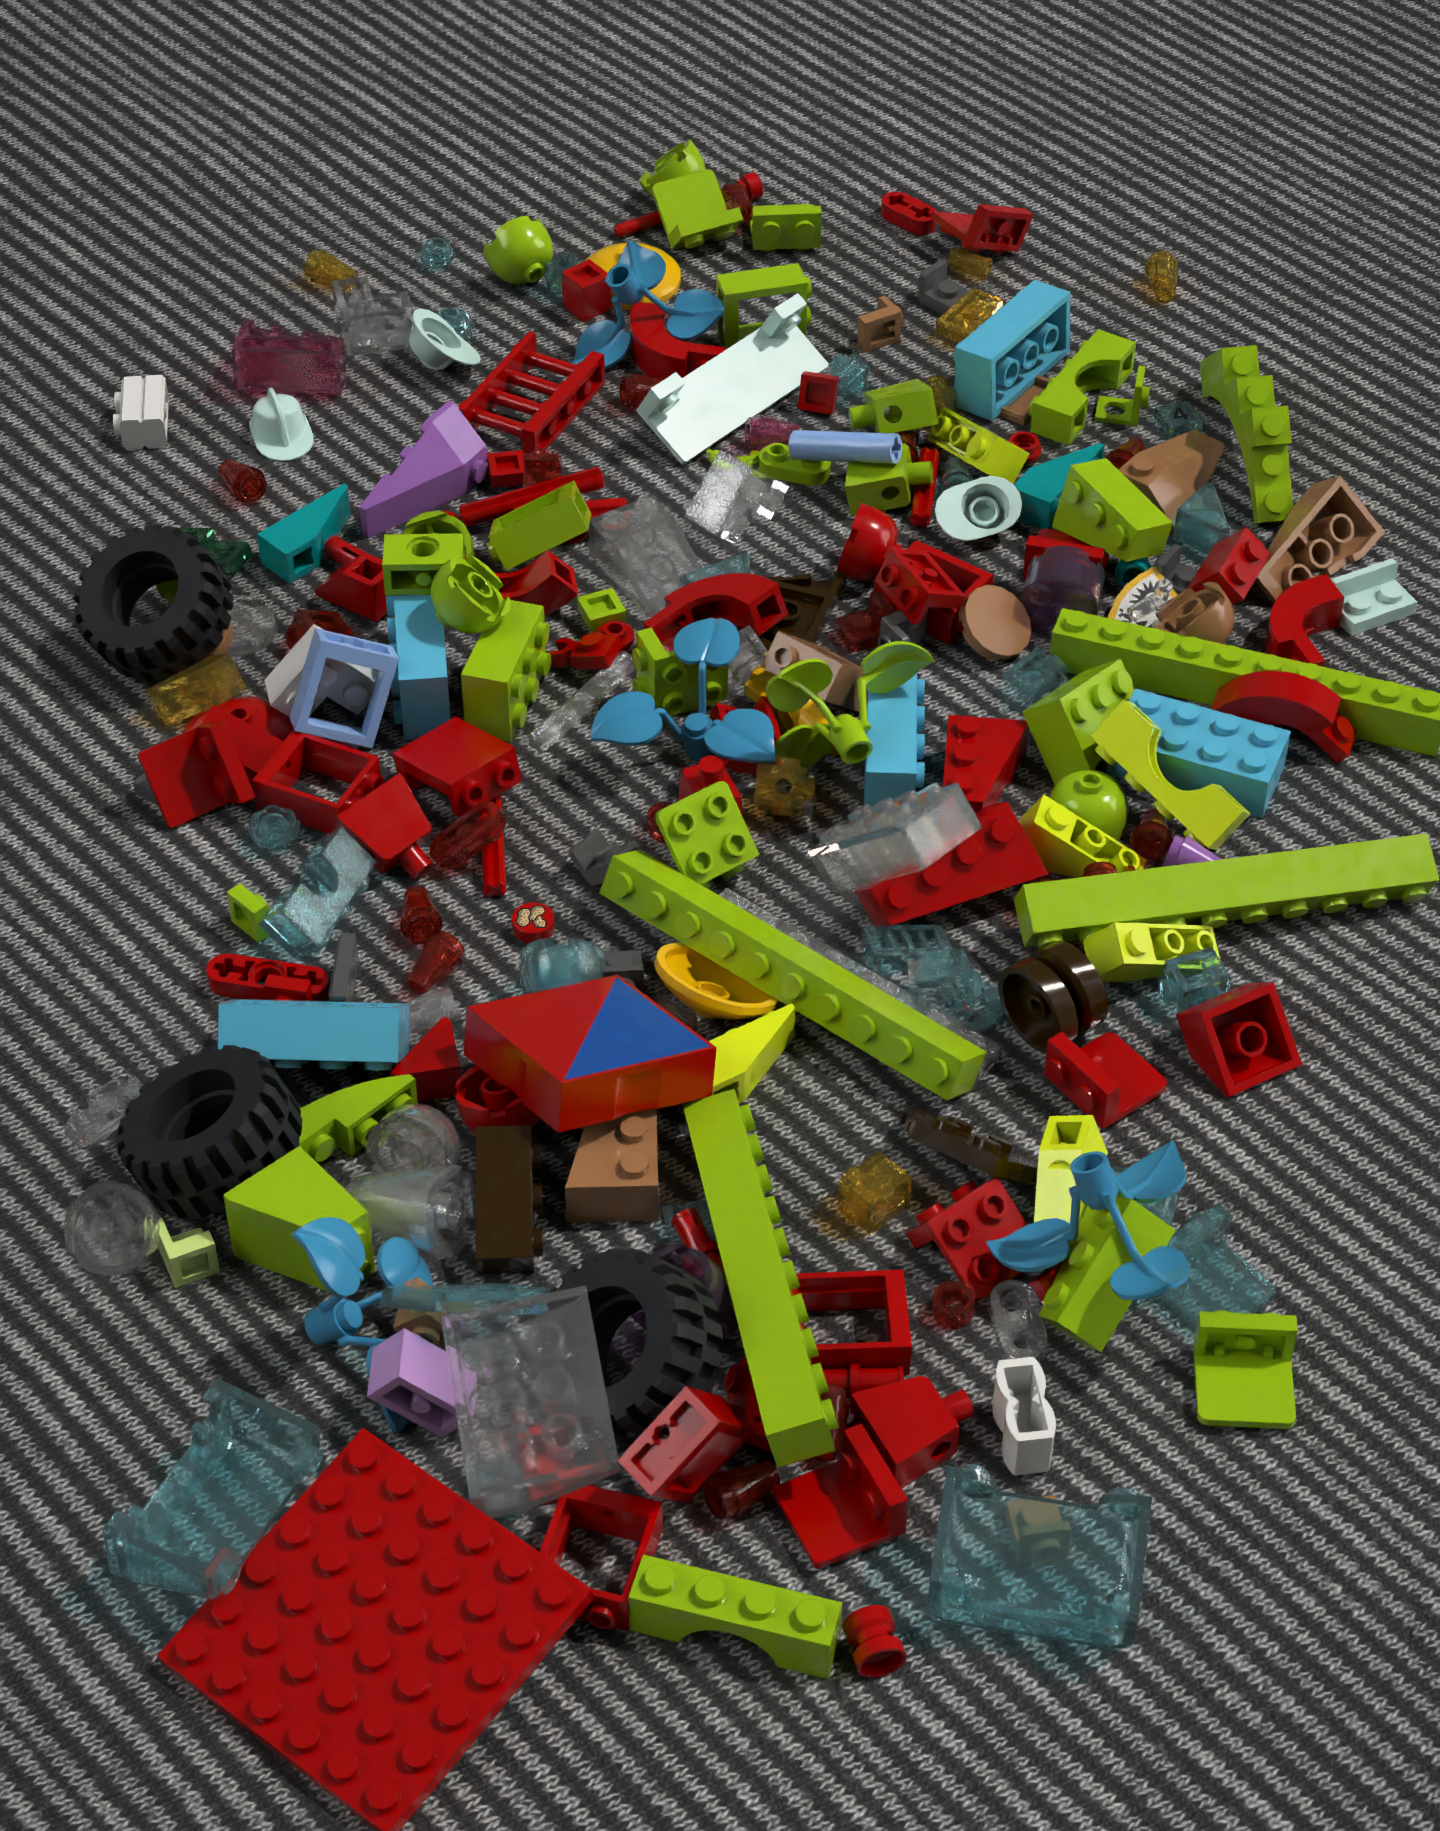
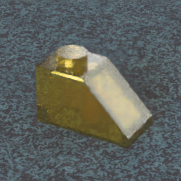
M230 653L209 656L145 692L164 727L206 711L212 705L217 706L245 691L247 688Z

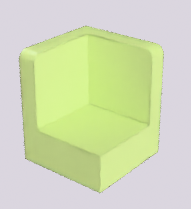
M162 1217L153 1220L157 1246L175 1288L220 1273L215 1243L209 1230L203 1232L202 1228H195L170 1237Z

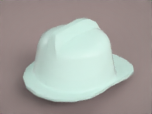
M420 308L413 312L412 320L415 327L409 337V344L412 351L426 367L441 370L448 367L454 361L473 366L480 363L481 358L478 352L461 338L446 320L426 309Z
M273 387L268 388L267 396L258 400L254 405L253 418L249 422V429L256 448L261 455L270 460L284 462L301 458L311 450L314 444L309 422L303 414L299 402L293 396L276 394Z
M997 476L981 477L943 491L936 501V521L941 529L954 539L972 541L993 536L1013 526L1020 517L1022 508L1021 496L1014 484L1005 478Z

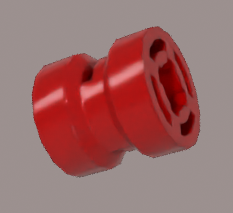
M870 1605L862 1607L848 1615L843 1622L842 1628L846 1640L856 1649L853 1653L856 1670L860 1676L865 1678H878L889 1675L902 1667L906 1661L907 1655L903 1643L893 1634L896 1624L892 1612L886 1606Z

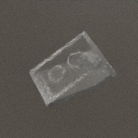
M654 495L639 499L590 519L588 529L589 555L647 618L654 616L667 607L664 597L692 582L708 578L674 516Z

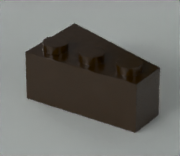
M531 1125L475 1127L476 1262L478 1274L535 1273V1257H543V1228L535 1229V1213L543 1212L542 1184L535 1185V1169H542L541 1141H533Z

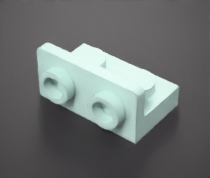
M1393 558L1331 580L1344 596L1340 625L1351 636L1415 614L1417 601L1395 580L1398 563Z

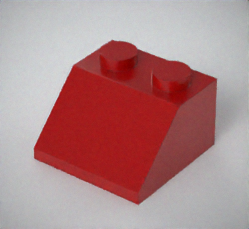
M1274 982L1246 983L1175 1014L1189 1055L1225 1097H1231L1302 1065Z

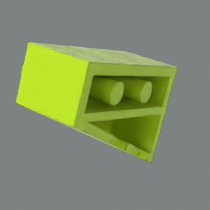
M1107 458L1070 465L1051 527L1096 548L1105 549V552L1129 562L1163 554L1173 522Z
M1121 658L1081 672L1022 711L1054 785L1071 772L1095 770L1101 756L1095 751L1099 744L1090 735L1123 699L1129 701L1134 692L1132 678L1126 671Z
M1116 1196L1115 1204L1141 1256L1154 1248L1167 1246L1176 1231L1174 1228L1133 1199ZM1087 1206L1079 1224L1078 1237L1069 1246L1070 1254L1063 1260L1052 1286L1047 1291L1039 1316L1080 1345L1102 1352L1133 1300H1125L1115 1295L1110 1285L1111 1275L1118 1267L1133 1260L1124 1245L1108 1208L1092 1210Z

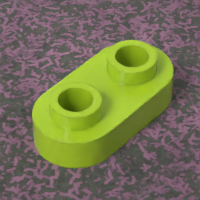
M773 443L760 451L759 470L763 475L770 478L813 486L828 481L831 474V461L793 460L790 457L787 445Z

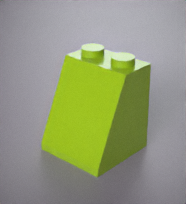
M300 1146L223 1194L232 1250L238 1259L328 1291L314 1271L305 1250L292 1236V1233L301 1226L316 1219L334 1217L349 1223L358 1234L364 1246L365 1261L359 1269L364 1276L361 1282L375 1270L368 1211Z

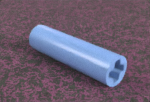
M794 430L790 435L788 448L790 457L793 460L897 464L902 454V440L897 433Z

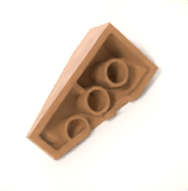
M1191 430L1137 453L1118 470L1173 522L1169 534L1175 536L1195 518L1201 498L1206 493L1209 479L1213 475L1223 452L1224 443L1196 430Z
M1341 476L1313 483L1292 507L1270 544L1268 552L1271 555L1255 582L1274 604L1281 593L1290 586L1312 577L1324 574L1330 576L1347 564L1361 559L1369 552L1385 531Z

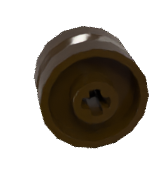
M1059 940L1048 943L1036 950L1030 958L1021 959L1005 968L999 976L998 992L1000 1001L1010 1024L1029 1046L1044 1054L1047 1052L1048 1039L1058 1033H1064L1073 1041L1076 1036L1085 1035L1100 1026L1107 1018L1108 1000L1105 987L1098 972L1081 951L1065 941Z

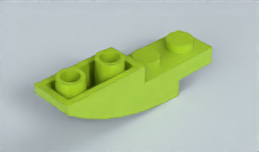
M410 1074L363 1082L336 1091L300 1108L303 1120L299 1146L317 1163L328 1159L337 1148H340L352 1157L364 1147L374 1144L380 1135L398 1122L408 1119L418 1108L415 1078Z

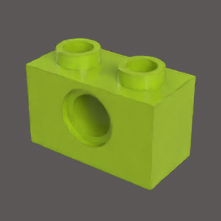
M464 533L384 534L382 569L385 596L430 595L432 581L438 570L456 553H461L459 558L465 560Z

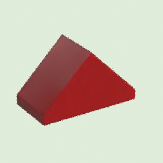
M444 1016L390 1071V1076L410 1074L415 1078L418 1102L457 1095L455 1085L461 1077L460 1063L451 1020Z

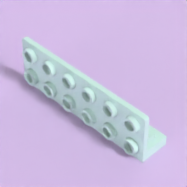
M798 293L775 307L759 329L683 378L675 372L649 390L636 411L681 464L688 463L800 387L801 374L804 371L822 373L829 365L828 362L797 327L801 321L799 314L807 305Z

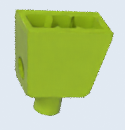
M919 379L867 391L864 393L866 404L848 408L852 429L870 426L876 433H896L938 424L933 390ZM890 406L889 412L884 415L886 408Z
M902 443V454L897 464L848 462L845 490L851 516L856 515L861 503L880 510L893 509L910 504L912 485L933 483L931 461L912 463L909 446Z

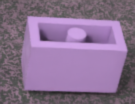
M403 1328L372 1348L367 1397L436 1435L444 1437L474 1418L478 1369L426 1341L419 1335Z

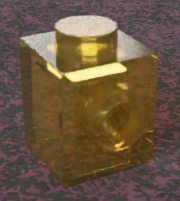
M877 1151L859 1166L850 1167L839 1180L838 1209L848 1222L859 1225L868 1234L872 1235L910 1206L912 1176L883 1153Z

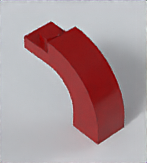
M638 302L632 306L630 313L631 356L641 371L659 382L675 372L683 378L726 350V347L689 343L672 337L667 328L669 315L655 304Z
M549 550L520 570L509 573H495L503 584L499 589L503 599L509 596L510 600L544 606V616L560 609L578 595L574 569Z
M730 573L704 578L675 590L664 597L667 607L645 621L643 625L645 629H653L664 649L668 652L674 650L673 643L677 633L685 626L696 621L708 618H723L730 621L734 626L743 627L760 636L789 614L778 583L755 574Z
M1327 574L1300 581L1287 588L1276 599L1269 619L1265 643L1266 654H1273L1278 657L1324 667V658L1308 636L1339 627L1344 603V596Z
M1259 671L1237 677L1218 688L1211 706L1212 710L1259 723L1282 724L1298 729L1311 738L1336 763L1349 757L1357 730L1350 721L1337 712L1341 701L1339 695L1313 679L1290 672Z

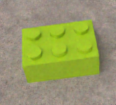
M510 600V612L486 632H481L461 673L464 721L502 741L510 743L517 728L524 727L527 718V707L530 701H536L539 692V681L542 676L548 675L551 666V654L546 653L550 625L545 623L544 606Z

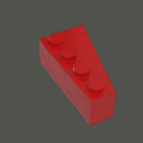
M1006 801L986 806L854 892L874 926L882 927L892 926L1048 875L1049 873Z

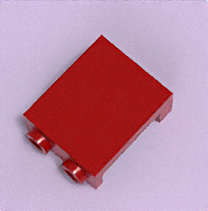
M456 716L392 753L397 774L400 773L403 776L411 792L425 783L449 797L453 814L459 818L517 785L522 780L514 746Z

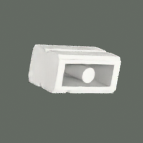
M147 375L145 379H142L141 376L124 377L121 392L114 393L116 414H113V428L115 436H121L123 447L126 450L143 449L144 446L148 449L165 448L167 445L169 409L166 379L163 375Z

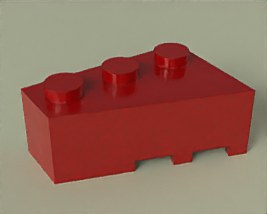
M948 715L939 826L940 835L946 833L986 806L999 803V798L1004 789L1008 788L1013 780L1016 768L1019 763H1023L1026 757L1029 732L1026 720Z

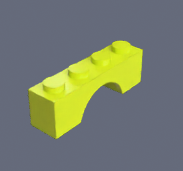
M1123 699L1090 735L1099 744L1095 751L1112 766L1118 762L1128 772L1124 776L1125 780L1138 792L1143 793L1147 790L1156 798L1157 801L1153 806L1165 818L1172 822L1176 817L1187 828L1183 832L1185 837L1188 835L1203 847L1206 846L1208 849L1217 850L1251 813L1221 785L1212 783L1201 789L1183 791L1168 782L1159 768L1156 755L1157 743L1162 730L1134 703Z

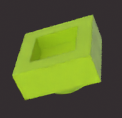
M613 588L577 597V610L590 632L596 631L601 625L609 621L627 623V611Z
M241 883L227 891L231 921L258 943L270 936L269 915L271 911L266 900L260 894H253Z

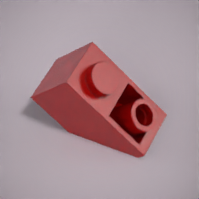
M366 552L333 572L315 588V595L374 622L379 621L387 613L382 559Z

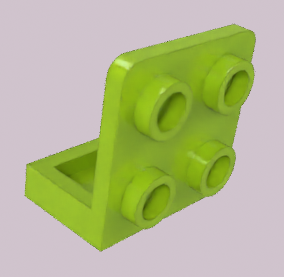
M710 169L658 182L652 187L651 192L672 250L684 246L687 249L693 248L713 238L722 240L731 237L736 233L735 230L743 221L739 207L727 210L715 173Z
M792 204L750 207L749 222L753 250L774 251L776 249L807 250L809 248H821V206Z
M652 628L636 631V648L632 650V658L636 668V679L632 680L633 692L638 691L650 694L654 698L655 709L663 708L670 716L698 709L699 664H685L677 658L674 650L666 652ZM707 665L706 706L716 704V702H723L727 698L728 666L713 667Z
M724 781L715 782L659 810L655 815L658 827L679 872L707 889L711 887L709 880L721 875L722 879L736 875L745 870L743 863L760 855L731 790Z
M1224 1310L1213 1312L1199 1311L1193 1342L1197 1419L1201 1424L1207 1426L1290 1429L1294 1426L1296 1409L1291 1360L1298 1333L1297 1316L1278 1315L1276 1313H1230Z

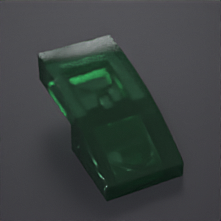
M182 527L180 529L183 533H189L195 537L219 563L227 576H235L253 555L248 542L218 541L212 528Z

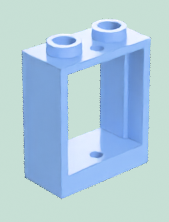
M315 628L289 717L294 731L320 738L333 739L338 744L356 750L360 746L373 748L399 661L393 646ZM326 658L379 670L362 728L310 717Z

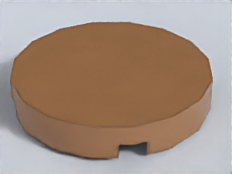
M985 585L976 588L961 603L958 617L959 622L962 620L965 629L962 631L966 642L978 654L989 660H1009L1018 655L1028 645L1032 633L1030 618L1024 605L1011 592L999 586Z

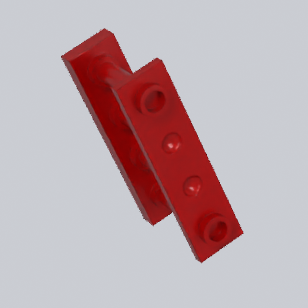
M529 331L519 343L513 346L512 351L475 391L460 403L458 408L474 430L479 425H483L520 437L525 459L536 462L605 384L604 354L591 351L582 362H579L577 365L537 353L536 333ZM534 366L568 378L558 384L527 373ZM515 386H519L551 397L543 403H538L510 394L509 392ZM497 405L533 417L529 421L521 423L491 412Z

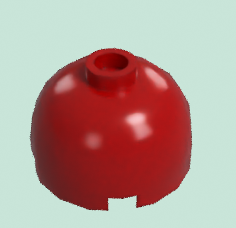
M861 503L852 523L849 538L845 542L836 572L846 573V578L864 582L876 579L890 548L902 549L903 545L897 544L898 529L895 521L884 511Z
M478 1066L467 1070L457 1080L455 1085L457 1095H455L458 1110L464 1125L474 1134L475 1127L531 1125L533 1130L540 1123L541 1118L527 1108L512 1090L496 1082Z

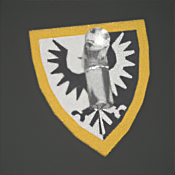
M1153 566L1124 586L1115 598L1108 618L1154 628V623L1157 625L1161 623L1160 618L1157 616L1160 610L1178 594L1173 589L1172 583L1164 578L1156 566Z

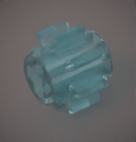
M568 252L555 255L551 263L545 264L547 287L553 288L556 286L557 294L562 295V271L585 260L577 262L575 254Z
M840 353L828 364L832 369L830 375L839 377L838 393L843 397H846L849 393L852 396L856 394L859 397L871 386L866 379L872 371L864 359L857 353H853L851 356H848L846 353L844 355Z

